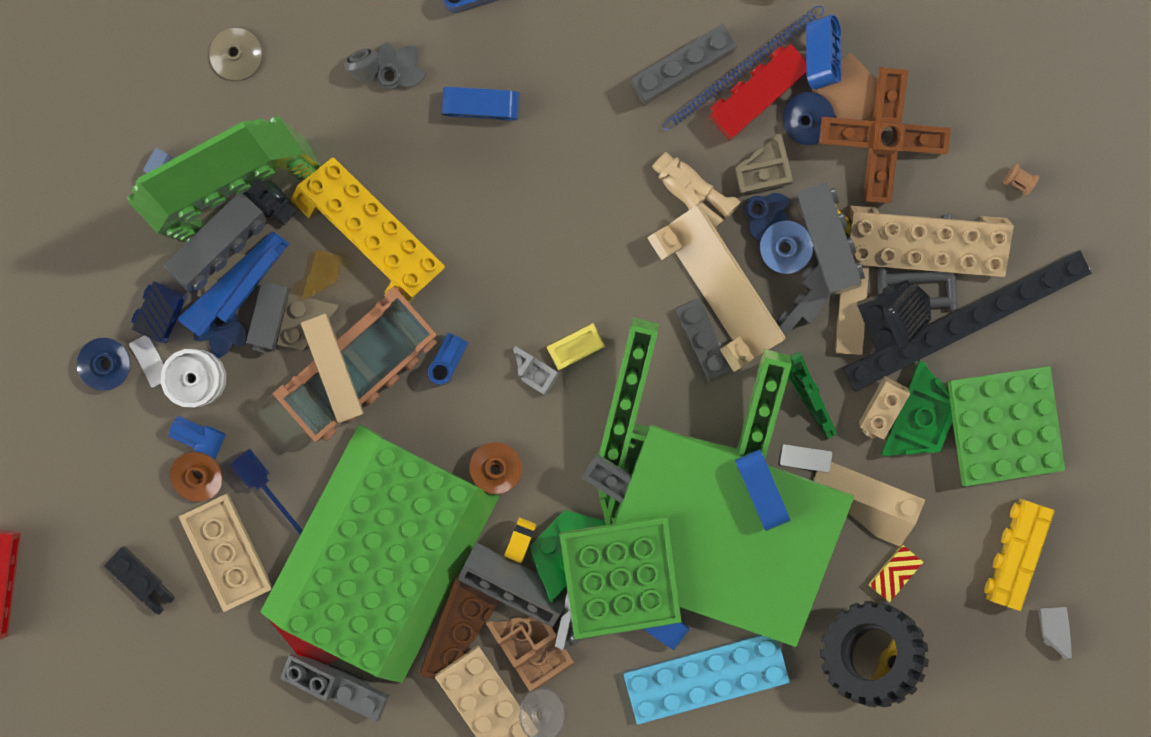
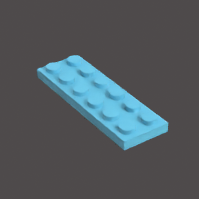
M755 635L623 672L637 725L790 683L779 641L762 635Z

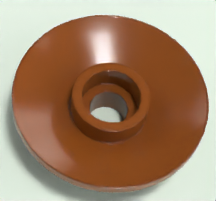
M492 442L482 445L474 452L469 464V473L477 487L483 489L486 493L498 495L510 491L517 485L522 474V463L519 455L513 448L503 443ZM497 467L500 473L494 475L490 472V468Z
M192 451L180 455L173 462L170 469V481L174 490L180 496L190 501L202 502L209 500L218 493L222 486L223 475L220 466L212 457L201 452ZM195 470L200 471L203 476L196 475Z

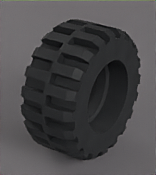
M865 601L863 605L859 603L850 605V610L848 611L842 609L837 613L839 619L836 622L831 620L827 625L830 629L828 636L823 634L821 642L825 643V649H820V658L825 661V664H822L821 667L823 673L829 676L827 681L830 685L836 688L838 693L844 698L875 708L876 706L890 707L894 702L899 704L906 700L905 696L907 694L913 695L917 690L915 685L918 681L923 682L926 675L922 674L924 667H928L929 659L925 658V652L929 651L928 645L923 641L924 634L921 628L915 625L916 622L910 616L883 602ZM879 629L886 631L893 637L897 655L892 669L885 676L877 680H869L856 672L852 658L853 649L863 634Z

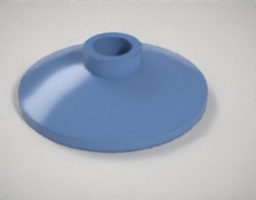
M780 221L771 225L764 232L760 241V253L763 261L769 268L778 273L789 274L801 270L807 265L813 252V245L808 231L802 225L793 221ZM782 243L789 245L790 249L787 253L781 251L780 246Z

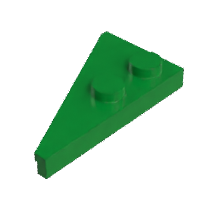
M794 353L790 355L792 365L788 379L828 440L835 436L837 432L820 397V390L813 381L801 353Z

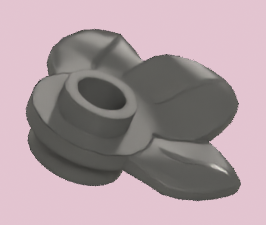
M385 42L377 52L379 71L376 73V79L381 87L394 89L400 85L410 88L424 79L426 73L422 69L415 67L418 58L416 46H404L395 51L389 42ZM388 72L394 73V79L391 81L385 79V75Z

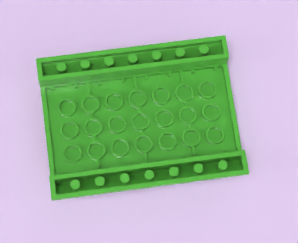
M359 424L260 612L282 630L376 677L402 683L449 595L456 574H460L500 496L484 492L483 489L382 438V435Z

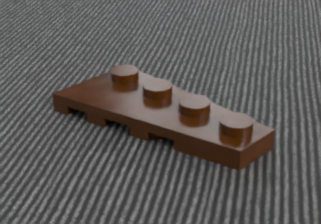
M459 574L455 576L419 672L420 675L436 680L435 674L464 655L471 642L473 643L486 620L488 621L494 612L493 610L500 602L457 580Z

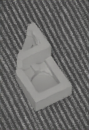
M515 346L513 351L516 355L518 374L522 381L540 393L547 395L560 373Z
M1067 607L1040 609L1038 614L1042 637L1045 639L1043 642L1063 655L1062 658L1070 660L1072 658Z

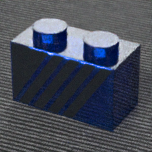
M153 281L152 285L149 284L144 290L142 298L145 300L141 309L138 308L132 317L133 327L131 330L160 343H167L188 295L160 282Z

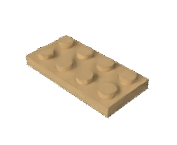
M228 493L178 516L223 612L272 590L273 586Z
M479 645L434 675L476 737H532L538 733Z

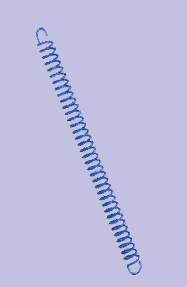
M814 8L811 9V12H807V15H803V18H799V21H795V25L791 24V28L787 27V31L783 30V34L779 33V37L775 36L776 40L771 39L772 43L767 42L768 46L766 47L771 51V53H773V51L770 49L768 43H770L775 48V50L777 48L774 46L772 40H774L779 45V47L781 46L778 43L776 37H778L783 42V44H785L780 34H782L786 38V40L789 41L784 31H786L790 35V37L793 38L788 28H790L794 32V34L797 35L796 32L793 30L792 25H794L798 29V31L801 32L800 29L797 27L796 22H798L802 26V28L805 29L804 26L801 24L800 19H802L807 25L804 16H806L810 20V22L812 21L809 18L808 13H810L816 20V17L812 13V10ZM763 46L764 49L762 50L767 54V56H769V54L765 50V47ZM759 49L760 52L756 51V55L752 54V58L748 57V61L744 60V64L740 63V67L736 66V70L732 69V73L728 72V76L724 75V79L720 78V82L716 81V85L712 84V88L708 87V91L704 90V94L702 95L708 101H710L705 93L706 91L712 98H714L709 88L716 95H718L713 85L720 92H722L717 82L725 89L721 79L729 86L725 76L733 83L729 76V73L737 80L733 73V70L741 77L737 70V67L745 74L741 67V64L749 71L745 64V61L753 68L749 61V58L757 65L753 58V55L761 62L757 55L758 52L765 59V57L761 53V50ZM701 96V98L698 97L704 104H706V103L704 102L702 96ZM696 97L697 101H696V100H694V101H695L700 107H702L701 104H700L699 101H698V98ZM692 100L693 104H692V103H690V104H691L696 110H698L697 107H696L695 104H694V101ZM688 103L689 107L686 105L684 106L685 110L681 108V113L677 111V116L673 114V119L669 117V120L671 119L675 122L676 125H678L674 118L675 116L676 118H678L680 122H682L678 113L682 115L684 119H686L682 110L686 112L688 116H690L688 111L686 110V107L692 113H694L690 107V104Z

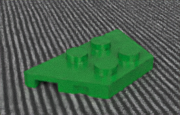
M918 360L907 386L910 395L890 428L880 455H909L941 451L953 421L949 392L923 361Z
M564 510L529 547V553L536 564L538 575L544 584L548 600L551 603L567 587L559 532L606 525L605 521Z

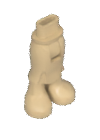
M667 152L652 166L660 174L658 178L663 181L666 188L684 202L689 210L696 205H700L716 230L724 220L703 202L707 199L725 220L741 204V201L737 198L725 197L713 189V185L705 182L688 164L679 161L678 157L673 159Z

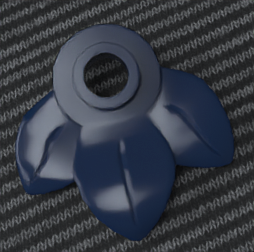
M771 193L765 198L753 196L746 201L744 214L750 220L749 231L758 242L761 241L764 232L771 225L780 221H790L787 214L783 211L790 203V199L785 195ZM757 204L761 207L760 214L753 213V205Z
M235 313L227 324H223L218 318L203 338L194 333L193 339L195 341L209 340L213 354L220 358L229 352L232 344L245 346L247 333L245 327L237 321L238 317Z

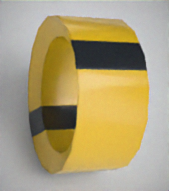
M519 517L504 557L522 563L536 523Z

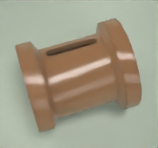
M1015 163L1006 174L1003 183L1013 185L1023 191L1022 194L1024 196H1028L1037 184L1039 176L1027 173L1020 168L1019 164Z

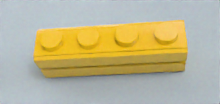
M1019 499L1018 503L1013 504L1010 510V518H1013L1010 528H1005L1001 537V543H1004L1002 551L996 554L993 561V568H995L993 578H988L985 584L984 593H987L986 599L1018 611L1022 610L1055 510L1023 499Z

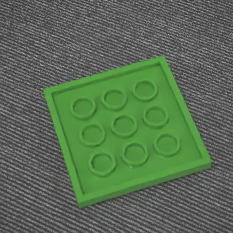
M1051 366L947 381L962 486L1065 471Z
M667 516L559 532L575 640L682 623Z

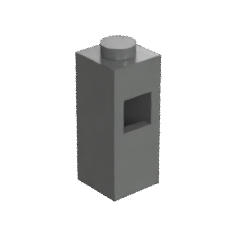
M264 281L261 282L246 343L253 344L252 350L268 353L269 349L277 350L278 337L288 295L292 291L291 288Z

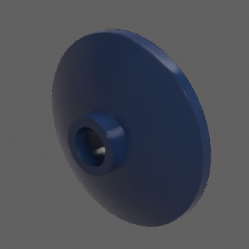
M803 92L797 94L785 106L783 112L784 128L788 135L800 144H818L822 116L835 117L834 109L831 103L818 93ZM804 115L810 118V124L803 123L802 118Z
M111 338L91 340L83 346L77 358V370L80 378L86 385L96 390L105 391L120 386L126 380L130 371L131 362L127 350L121 343ZM105 359L110 361L108 369H105L102 365Z

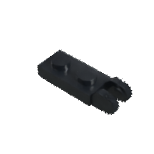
M125 546L121 547L104 565L141 602H144L147 607L158 615L164 609L151 596L155 590L169 603L175 599V596L162 584L163 581Z

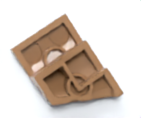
M850 52L842 60L841 82L817 90L812 89V91L824 96L831 103L834 113L838 118L873 121L878 80Z
M532 617L486 623L531 693L575 665L567 650L555 647L557 635L552 627Z

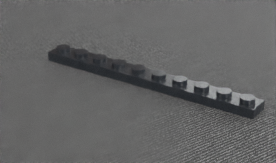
M1077 250L928 325L908 348L899 350L898 346L894 345L876 351L844 367L843 370L854 392L884 378V376H888L1092 274L1081 250Z

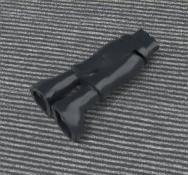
M258 179L250 183V189L243 192L265 216L270 217L272 221L276 219L283 226L297 212V209L289 203L291 200L269 179L265 181Z

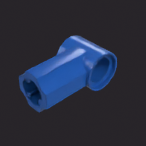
M448 332L433 363L428 369V376L432 382L441 386L448 384L452 380L453 373L469 342ZM438 366H445L448 370V375L443 380H436L434 377V370Z
M177 416L171 425L168 437L193 447L196 452L207 454L216 459L226 434L210 426H201L184 417Z

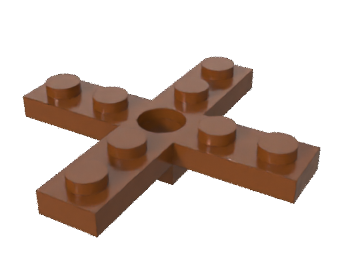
M879 67L873 121L822 116L820 144L869 148L863 192L864 201L891 203L898 151L948 155L951 128L902 123L909 71L906 69ZM890 126L893 130V139L888 145H883L881 134L885 128Z

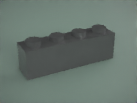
M721 24L632 77L630 84L643 106L734 53L737 46L724 24Z
M828 182L796 192V198L830 297L861 287V279H864L865 275L861 264H855L852 254L856 253L852 238H846L844 229L848 228L844 214H838L835 204L839 203L835 188L830 189Z
M243 193L238 194L163 266L172 278L192 294L195 290L202 289L214 272L223 269L227 259L234 253H239L252 235L260 233L267 220L263 212Z
M478 543L474 545L457 579L550 627H553L558 619L567 595V588H565L551 603L548 600L546 589L542 580H540L538 572L530 570L514 560L492 551L489 547Z

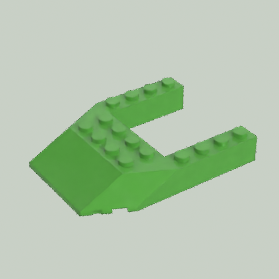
M280 116L273 117L265 122L264 118L254 121H243L139 177L135 182L136 185L132 188L133 194L129 195L127 199L131 206L157 234L181 242H188L204 226L199 217L202 214L200 210L208 206L214 208L226 202V196L234 192L238 195L251 188L250 183L258 179L265 181L276 174L274 170L280 167L298 180L301 178L305 180L320 168L321 165L307 139Z
M634 317L632 318L599 452L600 456L630 475L649 430V427L635 424L659 329V323ZM764 349L737 448L692 437L689 438L740 456L748 455L760 449L765 459L792 365L790 355ZM598 489L606 525L612 524L620 502Z

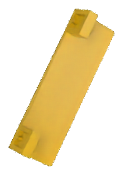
M335 158L329 159L297 185L290 199L291 202L308 218L319 210L391 280V283L384 292L385 294L395 286L404 295L405 299L411 303L417 293L444 270V264ZM400 300L397 302V305L402 310L406 308Z

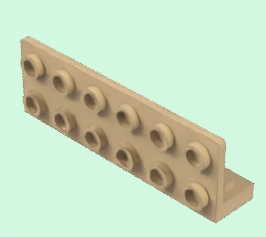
M696 205L675 221L647 238L661 260L676 252L732 339L720 351L734 372L762 354L764 349L769 350L786 339L700 205Z
M853 205L849 207L848 216L852 221L850 238H852L856 253L852 254L855 264L999 277L1006 275L1014 225L1007 218L981 216L979 222L881 214L876 207Z

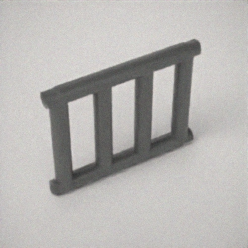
M952 214L942 215V219H952ZM876 266L878 294L883 293V289L888 287V284H897L906 280L909 283L946 281L947 297L930 298L931 308L948 307V310L951 311L958 310L956 273L928 271L887 274V267Z

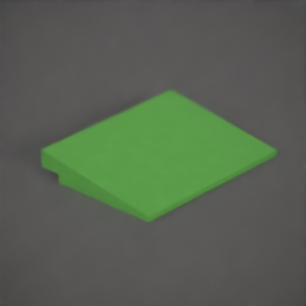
M650 425L632 471L630 484L627 487L623 502L620 503L612 524L667 516L679 607L797 647L853 502L854 495L767 465L791 521L765 531L735 462L736 459L743 456Z

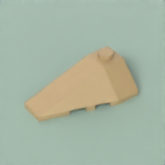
M831 462L829 472L816 471L813 478L815 482L854 495L848 512L849 515L862 524L875 537L900 547L916 525L925 499Z

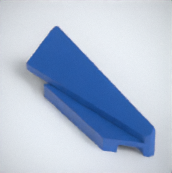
M275 232L268 234L178 318V321L200 338H203L218 318L227 324L290 243Z

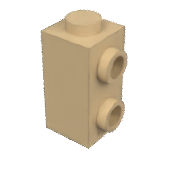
M884 376L859 420L860 428L863 429L862 433L873 439H876L878 436L884 440L910 395L908 388Z

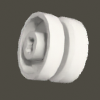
M184 349L174 353L165 361L161 370L160 383L164 394L173 403L182 407H203L213 403L222 395L226 386V371L223 363L214 354L206 350ZM192 374H195L196 381L194 383H192Z

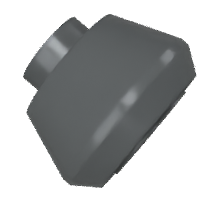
M370 48L358 50L346 58L344 68L355 80L362 81L363 83L369 82L376 77V73L379 71L378 53Z

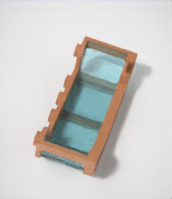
M395 286L384 295V299L375 304L376 306L337 340L361 406L365 403L370 406L380 397L377 393L384 386L388 389L400 379L398 374L404 368L407 371L411 370L420 361L417 357L423 351L427 353L437 344L435 339L439 335L427 324ZM315 361L297 376H294L285 386H280L272 393L314 442H319L320 440L326 442L337 432L335 429L343 423H338ZM354 417V418H352V419H349V420H346V422L349 424V423L352 422L356 417Z

